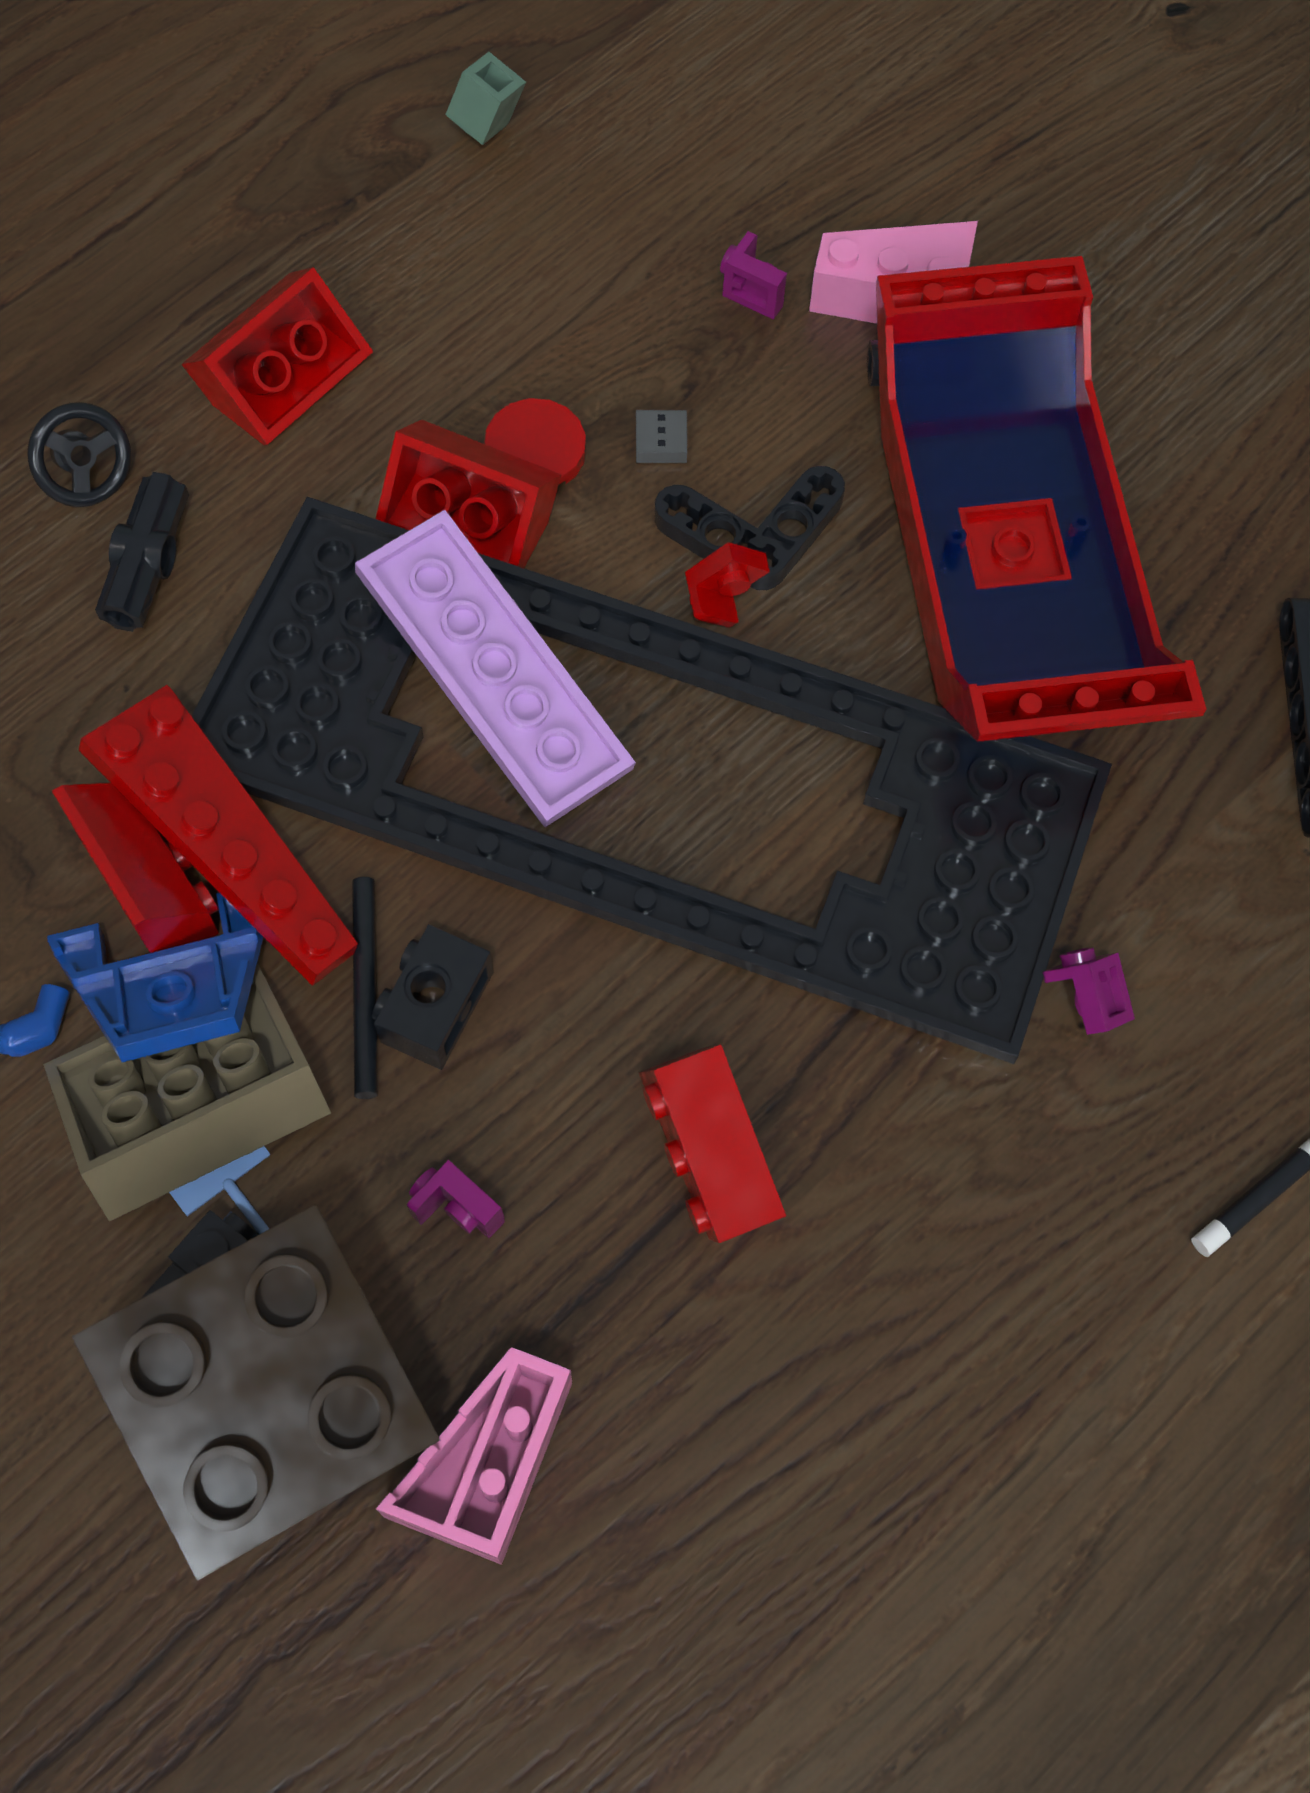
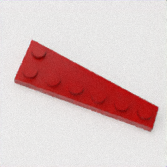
M168 685L160 688L80 739L79 752L312 986L354 955L358 945L355 938Z

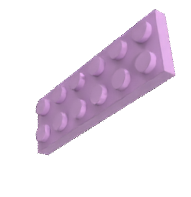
M443 510L355 563V573L544 828L633 770L636 763L446 510Z

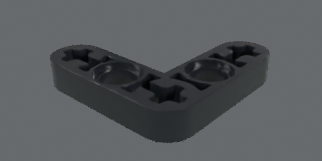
M827 466L809 468L799 477L758 528L694 489L684 485H672L660 491L655 499V524L664 535L703 559L722 547L711 544L706 538L707 533L714 529L729 531L734 536V540L731 543L740 546L747 544V548L764 552L766 557L772 560V566L769 565L770 572L751 584L753 589L769 590L775 588L784 580L839 512L843 502L845 482L841 474L833 468ZM823 488L830 491L829 494L822 493L814 502L813 510L808 507L811 502L812 490L819 492ZM681 506L687 508V514L678 512L674 517L669 515V509L677 511ZM795 519L805 525L806 531L799 536H788L779 530L778 525L784 520ZM693 523L697 525L696 531H693Z

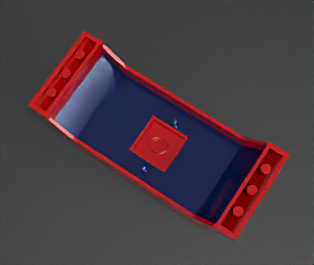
M1082 256L877 276L876 302L881 438L938 702L977 742L1201 717L1207 710L1193 659L1183 662L1164 647L1092 382L1091 303L1093 293Z

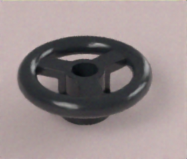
M74 402L52 409L39 420L29 439L27 457L31 474L39 488L46 495L67 506L88 507L108 499L121 488L127 478L131 465V446L123 426L110 412L94 404ZM75 418L92 420L104 428V430L93 437H89L75 429H65L58 433L53 431L61 423ZM45 445L50 448V456L53 462L58 467L72 474V491L57 484L49 475L44 462ZM82 445L83 456L80 460L73 462L71 459L72 450L76 446ZM114 445L115 464L111 474L101 485L90 490L89 469L95 464L98 454Z

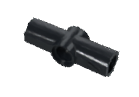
M153 472L149 477H143L126 524L119 523L112 533L109 544L110 570L95 611L100 620L106 621L116 629L133 632L135 628H142L144 626L159 580L167 579L173 570L177 551L175 534L189 493L186 485L179 483L171 475Z

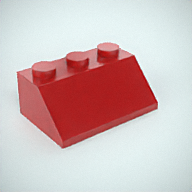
M314 267L287 274L181 365L216 409L261 444L268 445L374 351Z
M421 419L395 432L376 519L411 530L446 510L477 553L525 568L549 522L562 474Z
M111 783L61 785L52 790L73 829L149 953L212 938L219 934L210 916L219 910L214 899L202 881L192 886L183 872L192 867L190 862L169 841L165 843L157 829Z

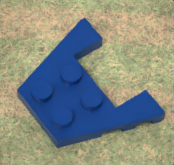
M216 893L223 930L222 935L109 964L107 963L105 938L98 923L47 936L48 944L54 957L121 1062L240 1032L263 936L220 893Z

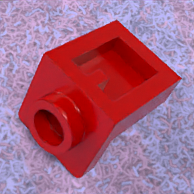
M728 542L687 570L685 576L690 594V604L695 618L728 628L737 624L739 619L733 596L746 592L752 583L770 572L766 553Z

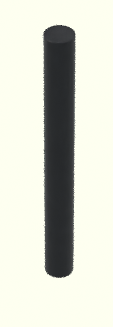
M358 877L352 880L353 937L358 943L353 955L354 1097L372 1099L378 1096L377 1031L374 1025L375 1020L372 1019L373 1009L376 1004L375 880L370 877Z

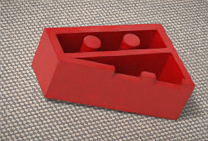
M722 1045L704 1047L638 1072L644 1085L642 1089L648 1108L654 1120H659L668 1141L664 1143V1149L670 1166L676 1177L683 1176L691 1195L690 1199L685 1200V1204L692 1224L698 1234L706 1232L709 1240L721 1243L786 1217Z

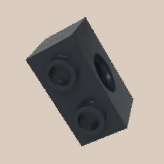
M428 924L419 941L412 939L407 945L399 965L402 973L393 989L385 988L380 994L373 1009L372 1019L375 1020L374 1025L380 1043L442 1070L488 985L494 970L490 951ZM428 987H437L444 991L443 996L433 1003H422L416 1000L419 992Z

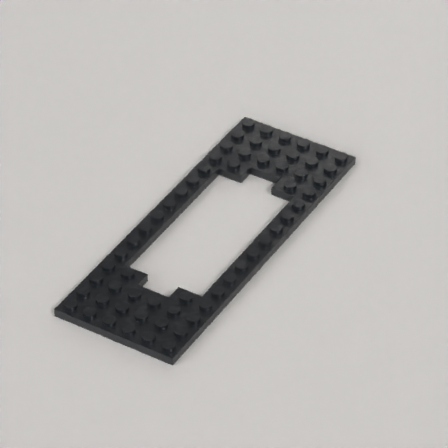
M308 496L306 497L192 714V718L248 794L1015 1064L1044 978L1043 972L1046 971L1112 763L1030 736L977 742L943 707L479 554L539 634L882 749L863 804L902 817L904 821L881 885L837 871L817 927L814 929L402 785L403 779L423 739L422 727L388 716V713L412 666L416 654L355 573V563L410 530Z

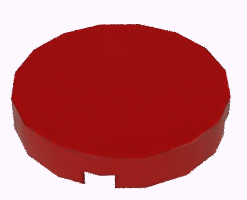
M528 398L510 403L494 415L486 428L485 445L562 474L559 484L565 480L567 484L574 479L585 462L586 434L580 419L566 406L552 400Z

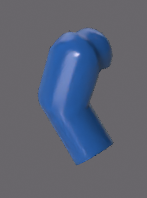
M42 985L34 1012L0 1024V1053L12 1057H21L51 1045L57 1038L70 992L60 986Z

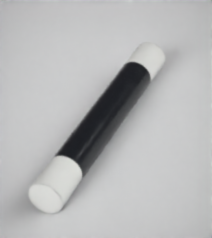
M1310 1138L1191 1239L1192 1244L1199 1253L1209 1257L1310 1170Z

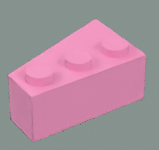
M978 221L823 233L814 270L809 311L877 324V276L969 267Z
M511 1347L458 1410V1415L439 1436L440 1441L426 1448L417 1459V1464L396 1489L384 1498L376 1510L386 1519L502 1565L571 1388V1370Z

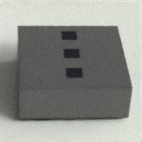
M636 410V463H687V410Z

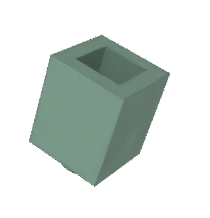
M488 52L462 72L445 115L483 145L508 125L526 81L492 53Z

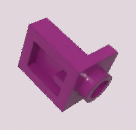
M747 231L737 246L732 244L723 256L720 265V272L724 274L722 296L774 320L783 307L787 273L777 269L768 262L755 258L758 235Z
M1094 947L1073 950L1059 955L1061 965L1043 972L1045 983L1073 978L1076 990L1075 1006L1079 1015L1083 1018L1087 1035L1107 1032L1135 1019L1118 952L1096 956Z
M449 1160L438 1171L432 1167L424 1172L409 1191V1195L412 1198L408 1201L407 1207L411 1216L420 1225L445 1200L449 1203L445 1206L444 1211L468 1234L477 1227L487 1238H490L505 1222L502 1208Z

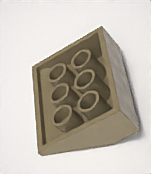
M258 964L256 965L240 1032L126 1062H121L107 1038L102 1036L43 1064L80 1174L108 1221L137 1209L160 1196L195 1181L201 1176L331 1114L310 1066Z

